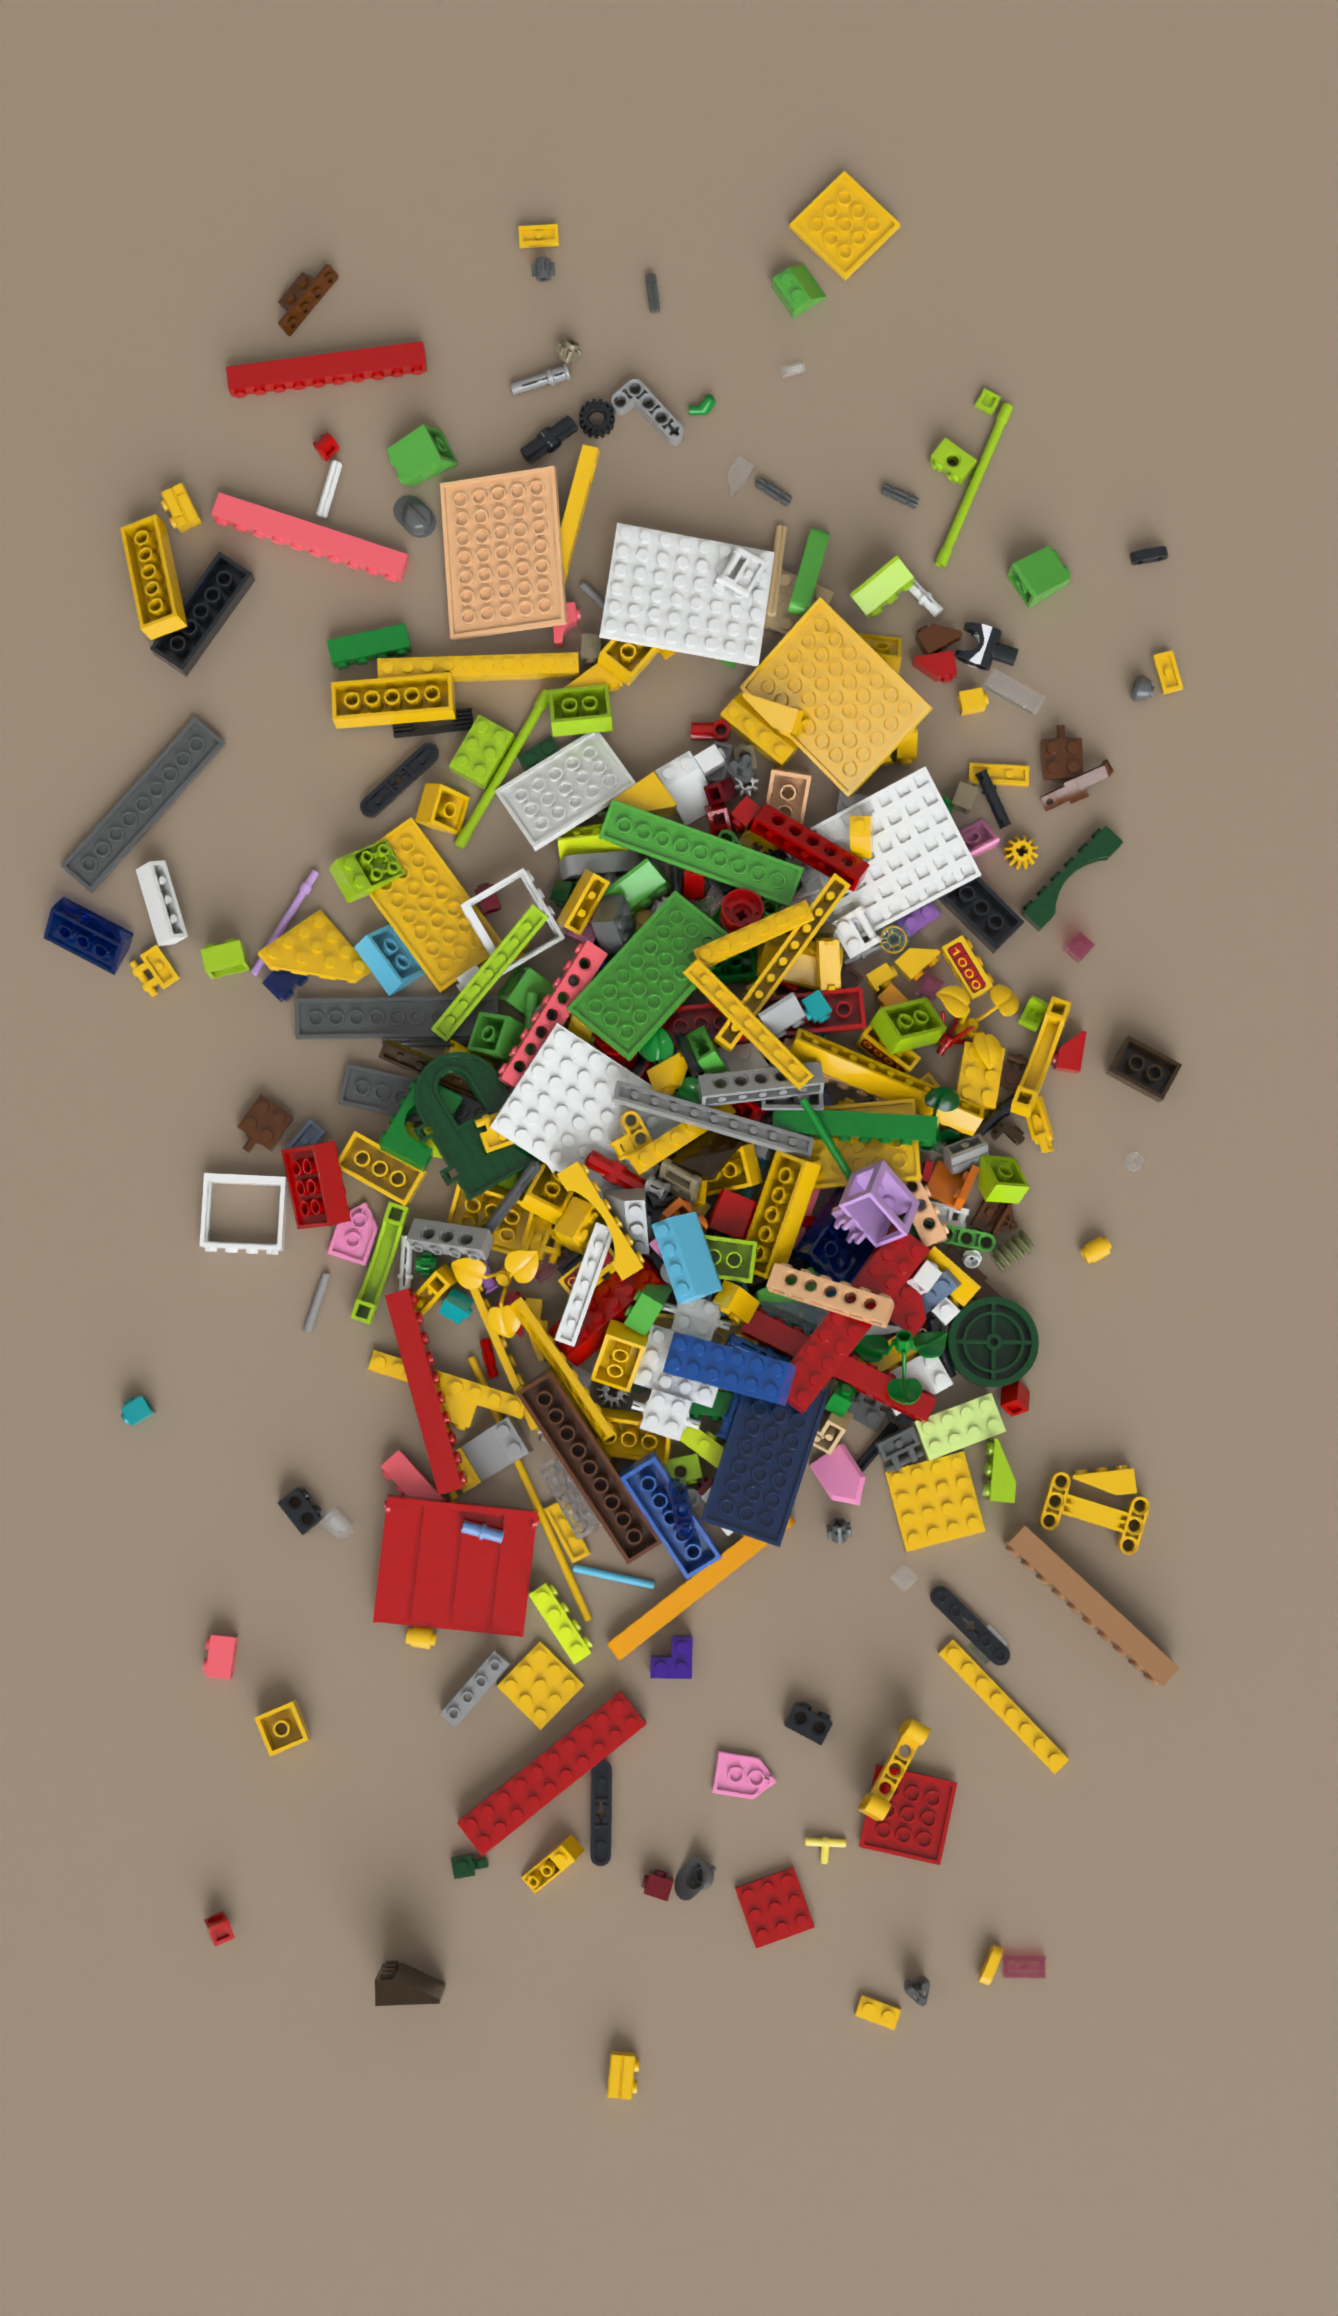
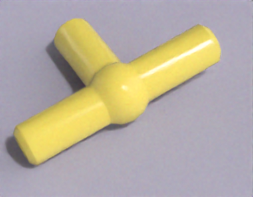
M826 1836L822 1838L806 1837L804 1844L806 1846H821L820 1862L827 1864L829 1847H846V1839H834Z

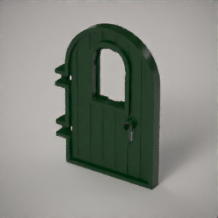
M451 1052L432 1060L422 1070L417 1079L414 1089V1105L422 1125L415 1128L414 1131L422 1144L432 1139L447 1165L445 1169L439 1172L445 1184L449 1186L457 1182L466 1199L470 1201L526 1169L532 1161L538 1162L539 1159L516 1144L489 1153L485 1152L479 1134L486 1132V1127L477 1128L474 1120L482 1118V1115L485 1114L491 1115L499 1112V1109L502 1108L510 1093L504 1083L497 1079L499 1077L498 1073L486 1060L471 1053ZM450 1073L459 1074L466 1080L483 1109L473 1119H468L460 1125L455 1121L438 1090L439 1081ZM430 1125L433 1132L426 1136L423 1129ZM455 1168L459 1175L451 1178L448 1172Z

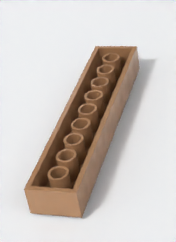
M1019 1524L1004 1541L1007 1545L1005 1549L1016 1558L1019 1556L1022 1559L1020 1563L1031 1572L1034 1570L1037 1573L1035 1577L1041 1583L1053 1587L1051 1592L1062 1600L1066 1599L1068 1601L1066 1606L1074 1613H1081L1083 1615L1082 1620L1093 1629L1096 1627L1099 1630L1097 1634L1104 1641L1112 1642L1114 1644L1112 1648L1119 1655L1127 1656L1129 1658L1127 1662L1133 1668L1145 1672L1143 1677L1155 1686L1157 1684L1164 1686L1179 1670V1667L1028 1527Z

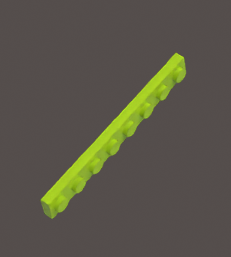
M532 904L431 1030L447 1042L548 920L549 916L535 904Z

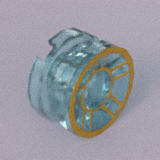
M900 924L886 927L880 935L882 940L880 942L881 947L890 954H896L905 950L910 943L909 931ZM894 935L898 937V942L896 943L891 938Z

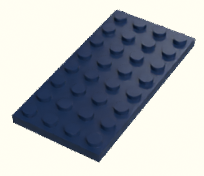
M824 1387L803 1414L787 1402L786 1406L741 1395L700 1521L776 1547L781 1546L828 1400L830 1388Z

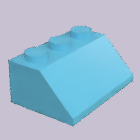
M390 924L367 934L354 947L389 996L403 990L425 974Z

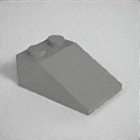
M513 1416L506 1417L461 1447L481 1482L534 1451Z

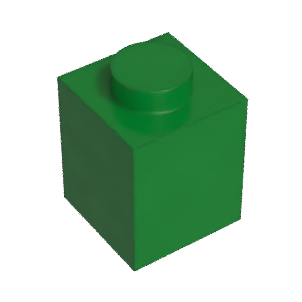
M838 1380L828 1397L825 1409L843 1418L853 1402L857 1389Z

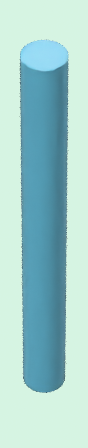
M574 1564L573 1572L654 1589L655 1581Z

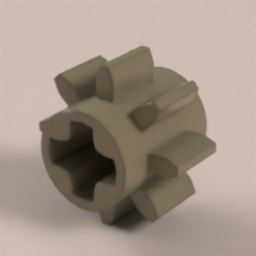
M566 338L565 341L561 340L555 350L559 352L558 358L568 364H571L572 361L576 362V359H579L582 352L578 349L579 343L570 338Z

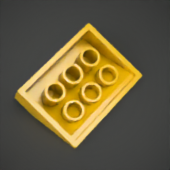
M457 1183L447 1223L482 1228L510 1190L496 1185L468 1201ZM523 1193L492 1234L494 1242L491 1250L507 1255L514 1250H524L535 1216L534 1213L520 1206L526 1194Z

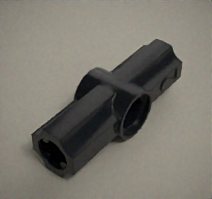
M567 415L552 427L548 426L542 429L534 440L520 449V452L527 463L531 465L546 453L550 454L556 451L564 440L578 431V427L573 419Z

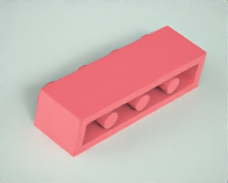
M398 1450L381 1466L383 1469L381 1473L388 1481L392 1479L397 1484L395 1489L402 1496L406 1494L410 1497L446 1500L442 1495H438L437 1489L402 1450Z

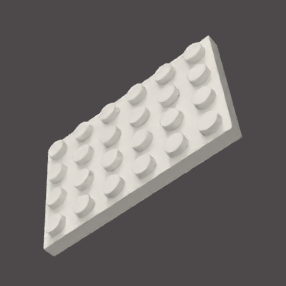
M600 732L581 736L494 791L533 849L537 851L608 807L612 799L614 800V798L635 785L636 782Z

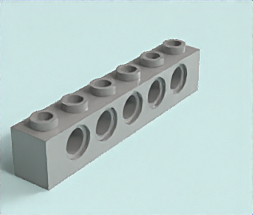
M809 1061L803 1063L814 1077L800 1090L773 1066L699 1075L697 1087L700 1103L703 1106L709 1107L821 1094L824 1091L825 1084L821 1062Z

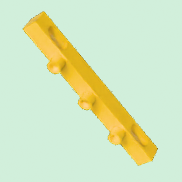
M584 444L582 445L561 525L564 583L567 580L600 454L598 448Z

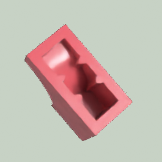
M575 602L566 603L567 624L553 626L555 648H563L565 635L571 628L577 627V620H581L580 608H576Z

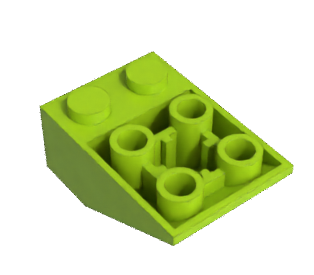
M386 839L336 859L329 868L348 904L373 893L406 874Z
M990 1438V1442L986 1443V1454L989 1455L988 1463L984 1465V1475H987V1483H983L982 1496H985V1500L1015 1503L1016 1480L999 1440Z

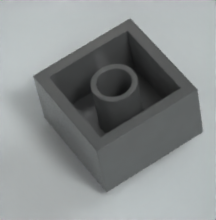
M624 895L602 896L591 924L600 948L608 954L618 953L631 939L633 932L636 930V921L632 918L630 904L627 903Z

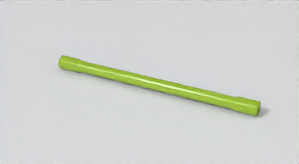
M1003 403L984 451L945 542L934 564L940 568H945L948 563L952 548L1002 431L1014 408L1011 404Z
M543 689L534 708L466 825L453 843L457 847L464 850L472 837L474 829L495 795L494 790L499 788L536 722L549 704L548 690Z

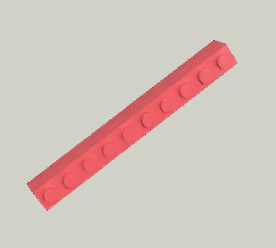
M220 492L211 513L215 523L220 526L226 527L229 525L238 532L245 533L247 531L253 533V536L259 539L266 537L272 539L271 541L275 544L283 545L284 543L290 545V548L300 552L305 550L314 557L320 558L323 556L335 564L345 563L351 569L358 570L360 568L366 570V573L369 575L377 576L378 574L384 576L390 582H402L409 563V557L406 553Z

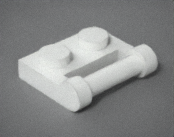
M736 546L732 552L733 556L723 573L718 575L716 581L720 585L727 586L748 598L764 571L767 562ZM744 559L745 562L735 579L729 578L738 561Z
M863 906L854 909L831 923L836 926V935L850 959L882 941L880 936L876 935L865 916ZM856 916L870 939L867 943L864 942L852 920Z

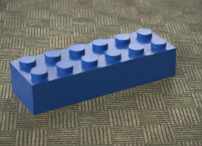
M674 1332L663 1372L679 1378L786 1406L797 1366L789 1362Z
M655 1450L620 1471L622 1483L686 1579H689L722 1558L721 1550L702 1521H700V1518Z

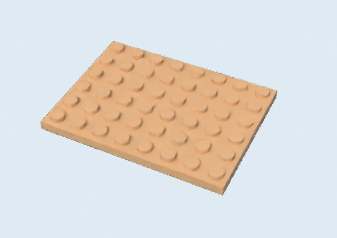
M548 466L440 483L450 639L460 640L566 625L567 611L556 467Z

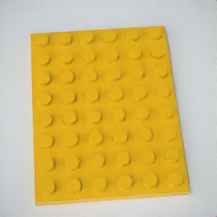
M821 597L740 686L744 693L804 711L797 735L790 733L789 738L847 797L855 794L933 709Z

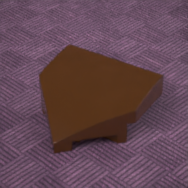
M984 1199L970 1222V1225L989 1234H997L1018 1228L1012 1211V1203L988 1202Z

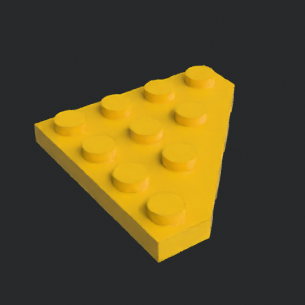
M321 909L261 949L257 954L270 970L275 971L285 970L291 971L293 974L305 976L310 974L330 980L341 979L347 980L348 983H357L371 973V970Z

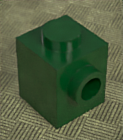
M555 880L550 900L556 902V906L564 908L577 884Z

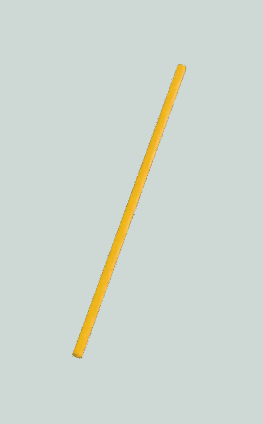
M476 1357L468 1358L467 1360L477 1382L488 1386ZM490 1409L496 1424L503 1420L500 1412ZM519 1459L514 1462V1465L534 1509L538 1510L540 1523L582 1617L587 1622L592 1619V1616L523 1462Z

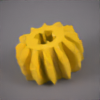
M1018 836L1014 837V842L1009 840L1007 842L1009 847L1004 848V851L1009 853L1004 856V859H1011L1008 865L1012 866L1015 863L1016 870H1019L1021 864L1024 869L1028 868V864L1034 865L1033 859L1038 857V854L1034 852L1038 847L1031 846L1034 840L1030 839L1029 842H1026V836H1023L1021 841ZM1019 849L1024 850L1023 853L1025 854L1023 856L1018 855Z

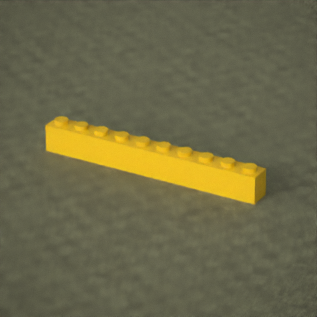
M578 652L377 658L378 678L451 672L454 682L571 679L579 677Z
M834 873L809 907L815 920L791 931L741 1000L755 1016H757L851 886ZM727 1020L713 1041L730 1052L743 1034Z
M798 1028L788 1049L802 1064L809 1061L821 1062L823 1073L844 1081L850 1086L865 1090L869 1094L879 1096L886 1101L915 1098L917 1113L922 1116H932L934 1108L925 1104V1096L936 1086ZM960 1097V1104L957 1109L951 1112H943L938 1109L936 1116H938L942 1125L949 1126L973 1137L983 1120L985 1107Z

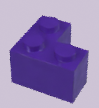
M672 1635L671 1656L651 1655L650 1678L692 1679L693 1636Z

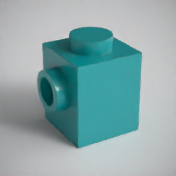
M819 989L801 1000V1004L805 1008L803 1011L808 1021L812 1019L813 1023L817 1021L823 1023L830 1018L829 1014L832 1012V1009Z
M453 1288L445 1298L438 1313L460 1325L464 1318L468 1320L472 1314L473 1309L471 1306L474 1300Z
M141 1395L136 1399L134 1396L124 1402L125 1406L121 1408L123 1421L131 1426H136L156 1413L145 1395Z

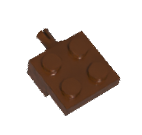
M1065 725L1056 726L1057 737L1040 741L1043 780L1070 779L1084 773L1082 738L1065 737Z
M260 1094L237 1126L249 1138L242 1148L249 1153L257 1143L272 1152L284 1136L283 1133L294 1120V1117Z

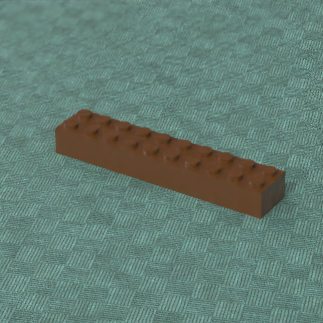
M549 1367L517 1387V1396L626 1563L630 1564L662 1544V1541L622 1483L619 1468L553 1367Z

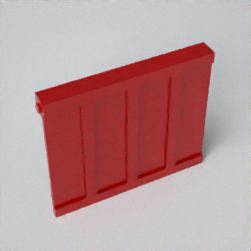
M388 1494L387 1500L384 1503L386 1512L373 1623L379 1622L523 1637L535 1531L537 1525H539L538 1510ZM464 1520L480 1525L485 1523L487 1527L504 1530L501 1544L484 1538L480 1540L477 1536L461 1533Z

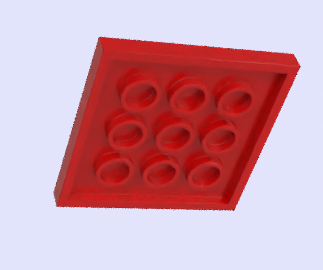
M875 1765L870 1791L884 1765ZM889 1767V1772L892 1775L898 1774L899 1769ZM905 1771L889 1801L891 1807L886 1817L882 1821H876L865 1815L858 1846L940 1865L957 1782ZM882 1782L879 1786L882 1794H886L889 1791V1786L885 1782Z

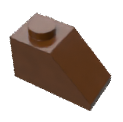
M932 624L929 627L924 625L917 630L918 633L915 636V641L923 654L928 655L939 653L961 640L963 633L960 630Z

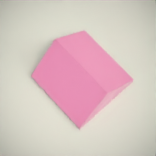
M983 819L959 830L973 858L997 847L1000 842L999 837Z

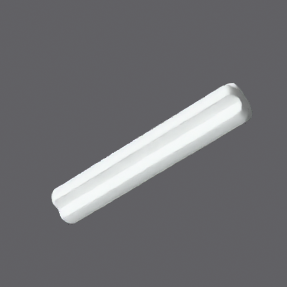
M336 460L331 461L316 514L320 518H327L341 472L342 463Z

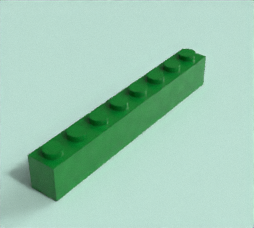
M805 1110L773 1111L772 1126L808 1137H818V1140L823 1141ZM814 1110L830 1137L838 1138L840 1142H850L851 1139H859L858 1142L871 1143V1140H879V1144H891V1141L900 1142V1145L911 1146L912 1142L920 1143V1146L932 1147L933 1144H938L940 1122L938 1116Z

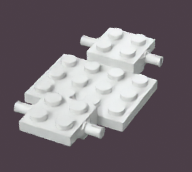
M698 1299L688 1304L678 1303L677 1305L665 1302L663 1310L674 1313V1322L671 1330L654 1324L651 1326L646 1348L633 1382L634 1384L652 1389L646 1404L634 1400V1405L631 1407V1409L643 1412L640 1429L680 1441L682 1433L687 1426L699 1430L700 1426L692 1423L701 1424V1421L689 1418L692 1403L713 1408L719 1388L663 1372L674 1332L712 1342L718 1327L730 1331L731 1327L729 1326L732 1325V1322L721 1319L720 1311L718 1310L719 1306L713 1301Z

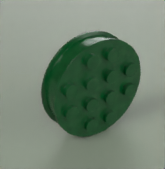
M985 1297L975 1300L964 1306L953 1318L949 1326L947 1349L952 1364L963 1378L973 1384L991 1388L1012 1384L1021 1379L1031 1369L1036 1360L1039 1348L1036 1325L1024 1308L1009 1299Z

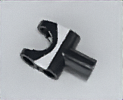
M965 623L963 629L975 637L978 647L966 651L956 650V659L971 667L985 671L990 670L993 660L1010 666L1014 665L1019 649L999 643L1002 634L1001 630L980 623Z

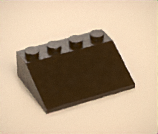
M708 1130L667 1158L685 1171L702 1177L701 1181H713L745 1141Z
M398 1960L386 1961V1964L382 1965L375 1978V2006L440 2004L446 1983L404 1963H398Z

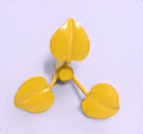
M1001 984L996 985L990 991V998L995 1006L977 1019L966 1018L970 1012L968 1007L970 997L964 989L959 986L942 988L935 995L941 999L945 1008L953 1016L962 1018L955 1027L956 1034L973 1025L974 1029L962 1036L961 1039L973 1037V1045L986 1067L989 1070L992 1069L1002 1055V1047L995 1036L991 1034L985 1036L984 1032H976L978 1022L998 1008L1003 1016H1012L1019 1007L1018 997L1009 987Z
M514 1250L506 1256L505 1266L499 1272L494 1271L488 1275H484L487 1267L480 1259L476 1261L469 1257H463L453 1261L451 1264L456 1280L462 1287L476 1289L482 1285L483 1279L496 1277L497 1283L504 1287L499 1307H492L488 1312V1322L497 1334L506 1338H512L519 1329L521 1322L510 1308V1305L503 1307L505 1295L509 1284L514 1278L519 1283H527L534 1278L539 1266V1251Z

